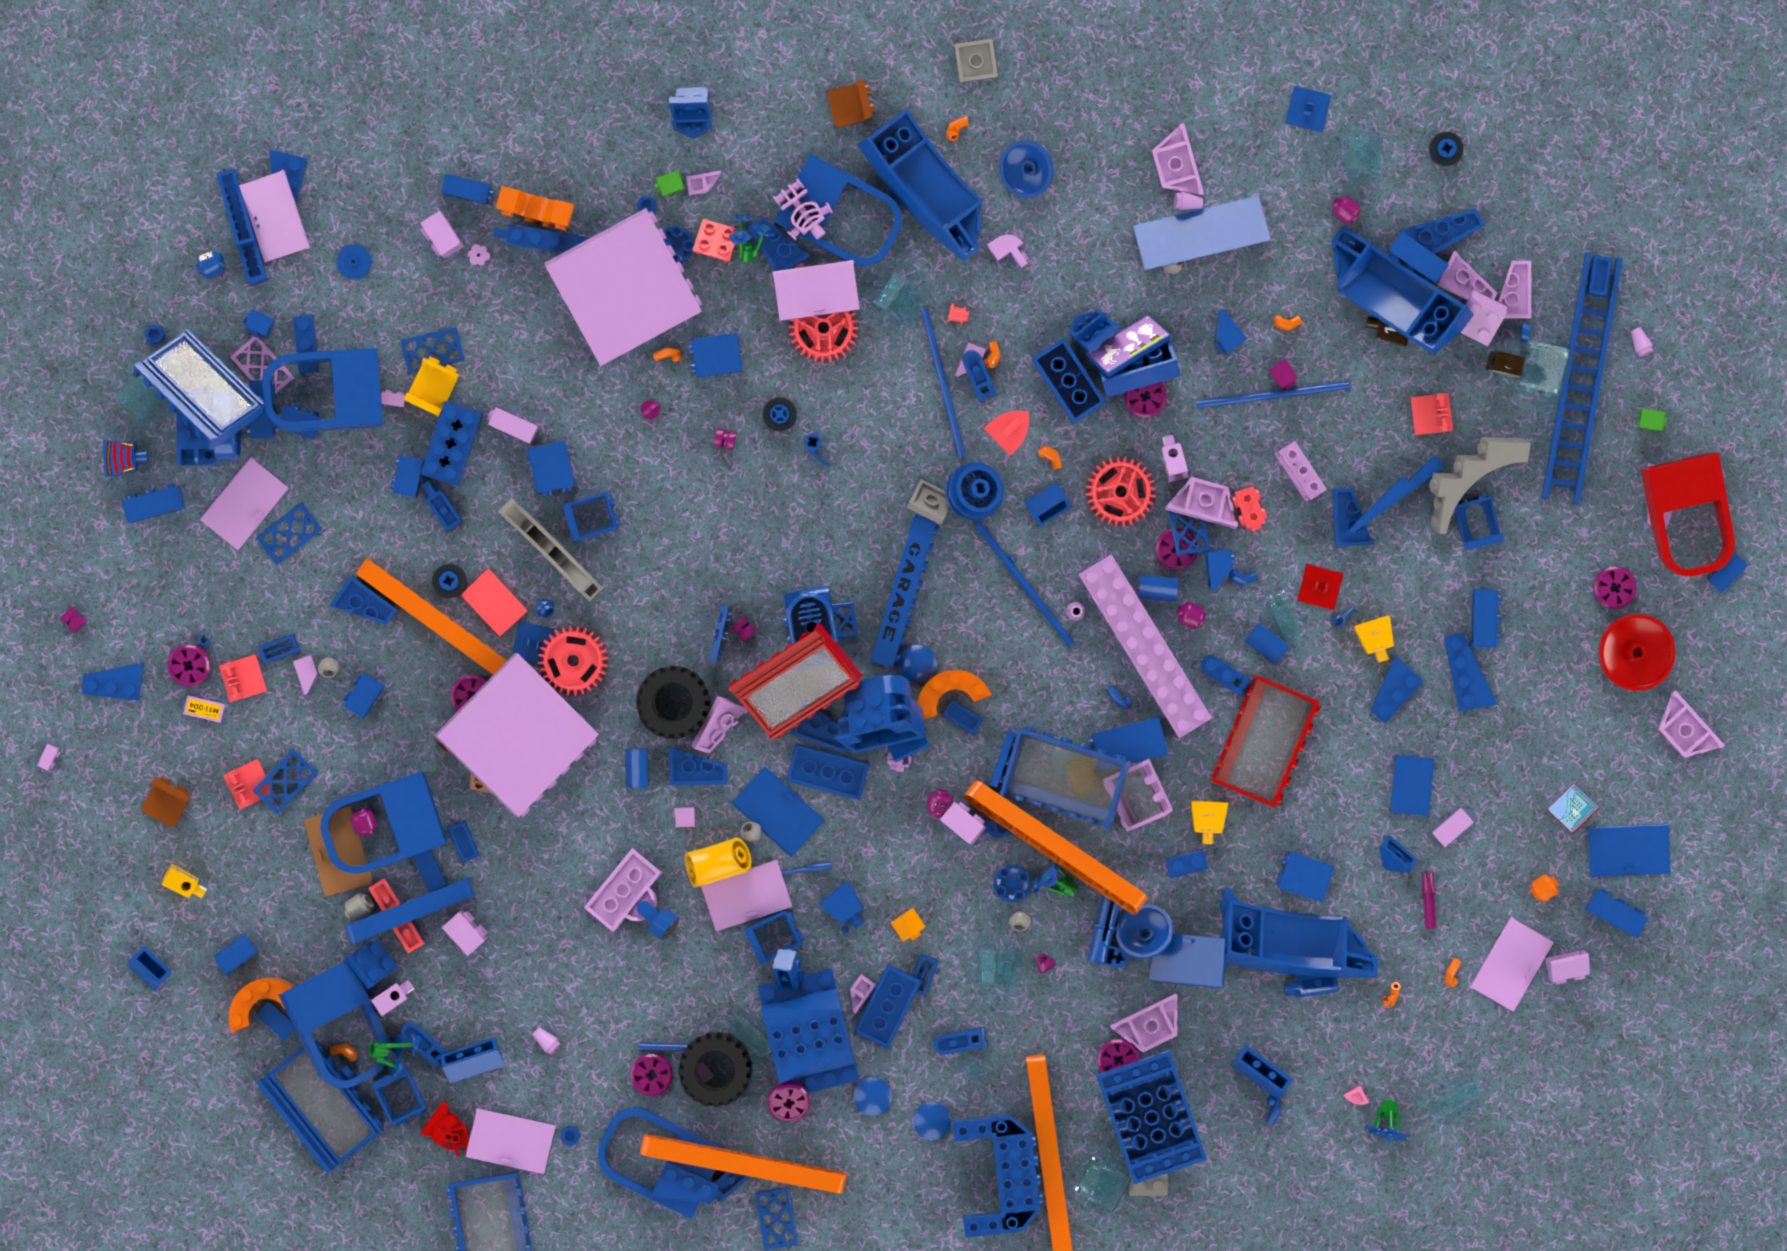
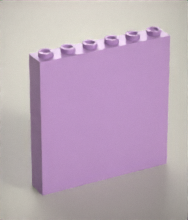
M646 208L544 263L600 366L702 312L699 307L703 305L698 295L693 296L691 292L693 286L689 278L684 279L682 273L685 271L681 263H676L672 256L676 255L671 245L666 246L664 242L666 236L662 228L657 229L655 215L652 211L648 212Z
M514 653L434 736L515 817L520 815L523 817L530 811L531 808L529 806L533 802L537 803L544 796L543 792L547 788L551 789L557 783L556 778L560 774L564 775L571 768L569 765L574 760L578 761L584 755L582 751L587 746L590 748L596 743V737L599 734L518 653Z

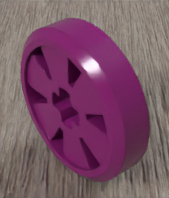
M1162 382L1125 392L1124 400L1132 414L1142 418H1149L1157 415L1164 408L1167 393ZM1147 391L1151 399L1143 402L1140 394H1144Z
M1172 528L1163 532L1158 538L1155 548L1160 563L1172 570H1181L1190 566L1195 561L1198 553L1177 556L1176 552L1173 553L1171 550L1174 548L1173 544H1175ZM1176 528V531L1180 534L1184 530L1183 528ZM1188 530L1183 534L1191 542L1195 539ZM1179 540V545L1182 546L1180 550H1187L1189 545L1183 540Z
M1609 567L1602 570L1596 576L1593 584V591L1597 601L1611 609L1627 606L1634 599L1637 590L1633 575L1621 567ZM1612 583L1615 585L1619 584L1620 588H1618L1619 591L1617 593L1610 590Z
M184 644L170 654L167 665L168 672L176 683L187 687L196 686L209 675L211 661L207 652L200 646ZM185 661L187 663L191 661L194 668L186 669Z
M468 675L460 678L454 684L451 691V702L457 712L468 701V692H477L487 682L486 679L477 675Z
M1112 1039L1106 1042L1100 1048L1097 1056V1063L1101 1073L1140 1060L1135 1046L1124 1039ZM1115 1056H1123V1064L1118 1063L1117 1065H1115V1060L1113 1058Z
M655 1053L639 1057L631 1069L633 1086L638 1092L646 1096H657L664 1093L669 1088L673 1079V1069L669 1061ZM650 1070H654V1073H657L653 1080H650L646 1075Z
M795 1081L777 1084L768 1094L769 1111L776 1119L791 1122L798 1120L807 1113L810 1107V1097L807 1089ZM786 1099H791V1103L787 1104Z

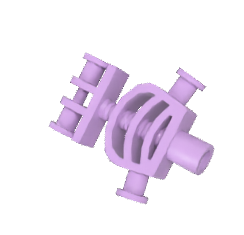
M797 178L794 184L787 185L789 189L786 192L782 189L781 193L776 197L773 196L779 206L785 199L788 201L781 207L782 211L792 204L795 206L796 209L791 216L794 228L791 232H787L794 240L797 239L796 237L800 232L805 235L809 231L818 240L826 234L819 224L825 220L823 215L833 212L828 202L822 208H819L818 204L813 201L801 204L799 199L806 195L808 191L804 189L799 194L796 193L801 187L802 189L804 188ZM793 193L795 197L790 199L788 195ZM806 206L815 207L814 209H810L808 211L805 209ZM799 212L801 216L799 217L796 223L794 218L796 214ZM815 212H818V213H819L818 215H814V216H811V215H810L811 213H815ZM804 219L805 222L802 225V227H800L799 225L801 221Z

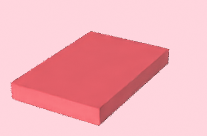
M487 569L461 594L499 637L528 611L490 569Z

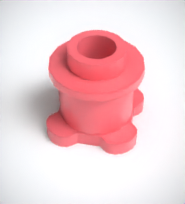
M951 303L947 322L954 321L963 325V322H967L970 311H966V306L962 308Z

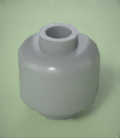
M357 893L345 902L346 910L344 912L348 919H353L357 922L371 915L374 904L368 895Z

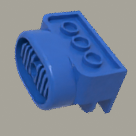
M199 387L182 388L221 427L241 414L240 400L236 392H218L211 388ZM178 410L176 411L177 465L215 466L221 461H237L241 452V430L212 450H209L208 439L204 435L198 438L195 435V426L191 422L187 426L184 425L182 414Z
M829 586L783 594L787 617H783L785 629L788 628L790 636H787L788 644L791 642L793 645L799 641L805 632L809 634L807 631V624L809 622H815L816 624L820 622L839 645ZM823 647L798 663L797 669L835 663V661Z
M899 675L876 676L860 680V685L855 690L845 692V710L837 721L838 726L842 729V734L836 735L835 740L853 753L857 754L925 738L923 709L917 702L911 699V686L907 678Z

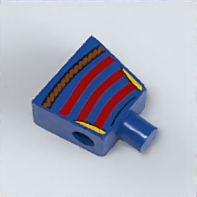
M103 440L105 477L138 471V463L149 461L148 451H137V444Z

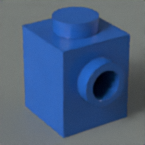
M252 309L251 313L246 314L243 323H245L244 327L248 330L247 333L256 338L259 335L268 338L275 320Z

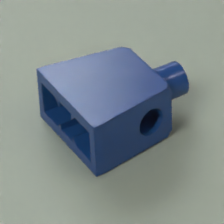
M848 880L819 902L840 924L849 920L854 928H857L864 922L857 913L863 906Z

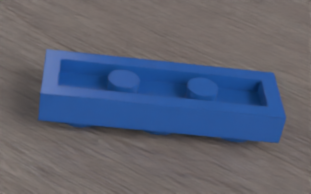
M313 315L293 317L297 353L317 352ZM318 363L298 364L299 374L319 372Z
M1007 731L989 784L991 786L997 787L998 784L1002 785L1005 774L1002 771L1004 766L1008 767L1011 757L1008 754L1010 748L1014 747L1016 740L1015 732Z

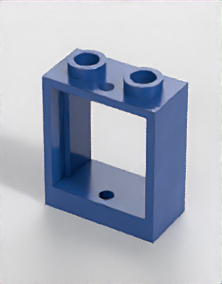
M608 492L562 505L573 542L619 529L618 525L621 524L618 513L614 514L612 506H615L613 496L608 495ZM604 499L612 526L580 535L573 508Z
M787 909L744 929L760 965L776 958L777 951L765 955L754 930L783 916L796 942L781 949L793 950L802 946L801 941L804 940L800 929H795L793 923L796 920L793 913H788Z
M408 1065L403 1067L401 1073L396 1074L394 1078L391 1077L390 1073L371 1083L391 1125L396 1123L399 1126L407 1122V1117L411 1115L414 1118L424 1114V1109L428 1107ZM406 1076L420 1105L395 1117L381 1087Z

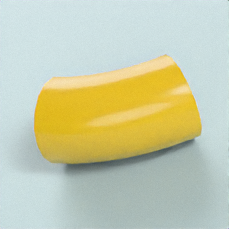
M737 837L685 853L687 874L694 888L743 874L751 868L752 860L749 849L745 842Z

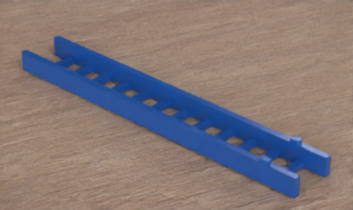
M1586 252L1584 256L1541 498L1548 499L1551 483L1568 488V486L1575 487L1572 504L1576 505L1580 502L1623 258H1617L1614 274H1610V280H1612L1610 294L1608 293L1607 296L1587 294L1588 290L1585 288L1591 272L1589 271L1591 252ZM1584 294L1608 298L1607 312L1582 308ZM1581 313L1605 317L1603 331L1579 327ZM1577 333L1602 336L1600 350L1575 346ZM1574 351L1599 355L1597 368L1572 365ZM1571 370L1595 374L1593 388L1569 384ZM1567 389L1592 393L1590 407L1566 403ZM1564 408L1587 411L1586 426L1563 422ZM1561 426L1584 430L1583 444L1558 440ZM1557 445L1581 449L1580 462L1575 463L1555 459ZM1554 464L1578 468L1576 482L1552 478Z

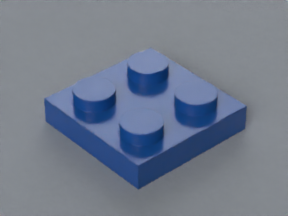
M374 937L345 958L367 989H370L398 968V965L377 937Z

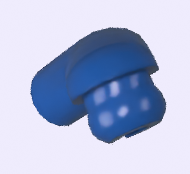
M1234 568L1229 572L1231 581L1241 586L1258 580L1255 571L1244 575Z
M1114 685L1106 689L1112 701L1118 706L1126 709L1132 705L1133 702L1130 697L1125 696L1122 699Z
M1271 1095L1266 1099L1267 1105L1271 1106V1112L1266 1122L1274 1125L1282 1110L1279 1098L1276 1099Z

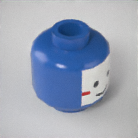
M216 251L200 255L196 264L199 275L203 274L207 279L222 274L226 267L222 254H218Z

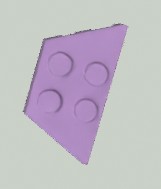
M1182 123L1152 150V155L1163 189L1201 196L1204 195L1185 124Z
M1191 477L1165 508L1168 511L1233 529L1238 527V522L1235 520L1233 503L1230 500L1229 487Z
M1674 690L1658 727L1663 736L1683 758L1724 747L1725 745L1678 692Z
M1177 993L1111 1024V1029L1142 1052L1176 1037L1178 1019Z

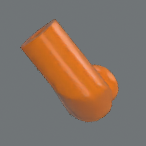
M966 116L949 123L946 131L947 139L950 141L958 139L960 128L969 125Z
M1277 315L1273 319L1275 327L1283 331H1290L1303 323L1298 315L1290 320L1282 318L1281 315Z
M997 341L988 343L990 355L983 361L986 369H993L1001 359Z
M1453 958L1448 966L1444 980L1445 984L1452 988L1458 983V979L1454 975L1462 964L1457 958Z
M1393 982L1389 996L1383 997V1005L1385 1007H1393L1401 989V985L1398 982Z
M344 1043L330 1046L331 1056L342 1054L349 1062L357 1060V1051L349 1044Z

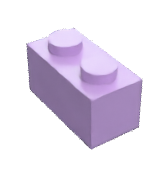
M385 390V392H381V403L405 408L406 400L404 398L406 395L403 392L395 394L390 390Z
M47 744L37 766L48 771L53 769L55 766L54 760L60 755V748Z

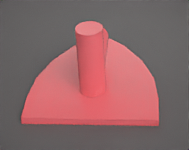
M1029 411L1004 413L996 417L984 428L1010 456L1019 448L1027 435Z

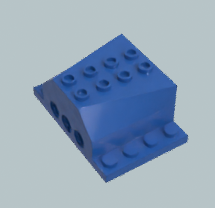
M832 968L804 975V979L800 981L797 991L779 989L777 982L758 986L762 1003L761 1011L779 1084L795 1081L802 1084L810 1093L860 1080Z
M1170 1050L1096 1075L1134 1184L1207 1160Z

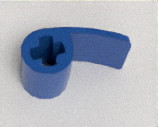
M817 434L807 435L804 444L808 451L817 460L830 466V463L822 460L814 453L822 445L821 438ZM811 437L818 439L816 442L817 446L814 448L813 446H808L810 443L809 438Z

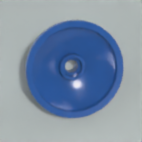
M1029 140L1015 142L1003 152L1000 159L999 170L1001 179L1007 189L1019 197H1036L1044 193L1052 182L1054 174L1052 159L1045 148L1036 142ZM1030 164L1034 166V170L1030 169Z
M1144 904L1138 914H1131L1126 911L1120 917L1116 926V939L1121 949L1129 956L1139 959H1148L1161 954L1169 946L1173 937V924L1168 914L1160 907L1150 904ZM1146 934L1150 935L1147 939L1143 938Z

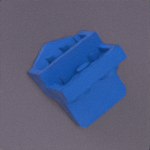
M707 87L678 88L676 90V97H669V106L672 113L671 121L674 131H679L681 134L695 139L708 132V130H712V112Z
M1096 309L1095 311L1076 315L1068 334L1078 346L1091 353L1099 349L1104 341L1116 335V331L1120 328L1116 322L1108 319L1104 312Z

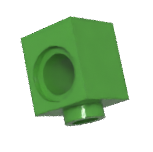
M678 170L656 178L658 182L655 183L658 195L662 193L663 198L685 190Z
M1644 408L1639 410L1637 428L1661 432L1663 428H1666L1667 417H1665V412Z

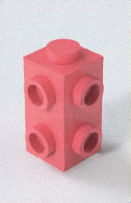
M1254 487L1235 492V497H1232L1235 508L1239 507L1241 515L1238 518L1241 527L1245 526L1246 529L1250 528L1251 531L1262 528L1261 524L1265 523L1264 519L1267 518L1264 507L1260 508L1258 501L1261 500L1258 489L1254 490Z

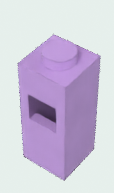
M497 407L495 410L491 409L487 417L488 425L529 444H532L539 429L538 426Z

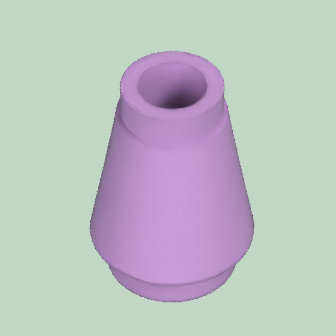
M1182 191L1175 193L1174 208H1178V210L1202 208L1203 197Z
M1639 327L1632 330L1631 336L1635 354L1643 357L1652 353L1653 345L1642 328Z
M1072 602L1067 606L1066 614L1069 619L1078 621L1084 617L1085 608L1079 602ZM1076 607L1080 609L1078 615L1073 614V609Z
M541 1027L537 1028L532 1034L544 1052H548L550 1055L561 1045L558 1038Z

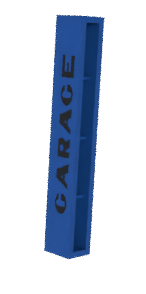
M914 515L870 660L888 667L898 664L900 654L897 651L899 646L903 647L906 638L902 634L905 627L909 628L912 618L908 616L909 611L915 608L917 599L914 598L916 591L920 592L923 582L919 578L921 572H926L928 562L925 561L926 555H931L934 544L930 543L932 535L936 536L939 525H936V522L924 516Z

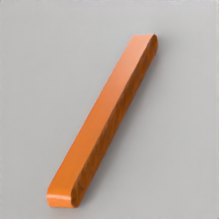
M366 558L357 570L356 574L491 674L494 675L506 663L507 660L504 657L499 656L493 649L480 642L471 633L465 631L455 621L450 620L448 616L434 608L425 599L419 597L413 590L404 586L394 576L389 575L379 565L374 564L369 558Z
M974 781L965 793L964 799L970 805L1131 914H1138L1147 901L1148 897L1144 892L982 782Z
M1045 1054L1026 1056L1053 1251H1072Z
M650 1134L643 1135L640 1154L648 1157L843 1194L847 1178L846 1173Z

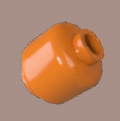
M1543 874L1531 883L1532 888L1530 891L1538 902L1546 903L1559 894L1557 887L1560 884L1554 876L1550 878L1547 874Z

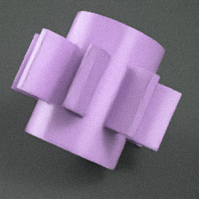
M889 752L887 762L890 769L903 772L904 767H909L911 757L908 756L895 763Z

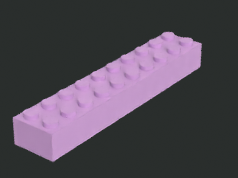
M1112 554L1079 573V578L1177 737L1181 738L1212 719Z

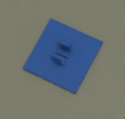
M1294 86L1285 123L1323 132L1331 95Z
M520 621L512 655L518 653L526 662L538 664V662L543 661V658L538 657V654H544L540 647L547 646L543 641L547 640L550 642L551 639L548 635L551 634L555 637V630L557 629Z

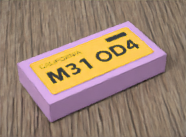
M187 695L183 714L221 723L226 704Z

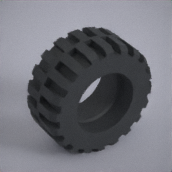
M667 666L655 670L641 683L636 697V708L640 720L653 734L666 739H680L691 735L702 726L709 713V691L704 681L695 672L685 667ZM670 684L680 685L690 694L691 708L682 719L675 721L667 720L658 713L655 699L657 693L664 686Z
M709 1032L705 1035H700L688 1044L680 1058L678 1069L680 1083L684 1087L686 1094L690 1095L695 1102L698 1101L707 1107L708 1105L713 1107L729 1105L744 1094L750 1083L752 1061L749 1052L741 1041L736 1040L730 1034ZM721 1052L732 1061L734 1068L733 1076L724 1086L710 1087L699 1078L697 1067L700 1059L705 1054Z

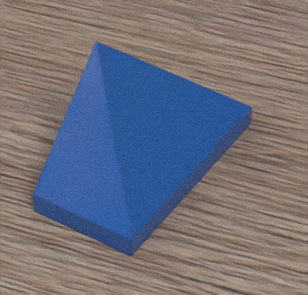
M1389 835L1379 848L1383 867L1389 871L1409 873L1418 860Z

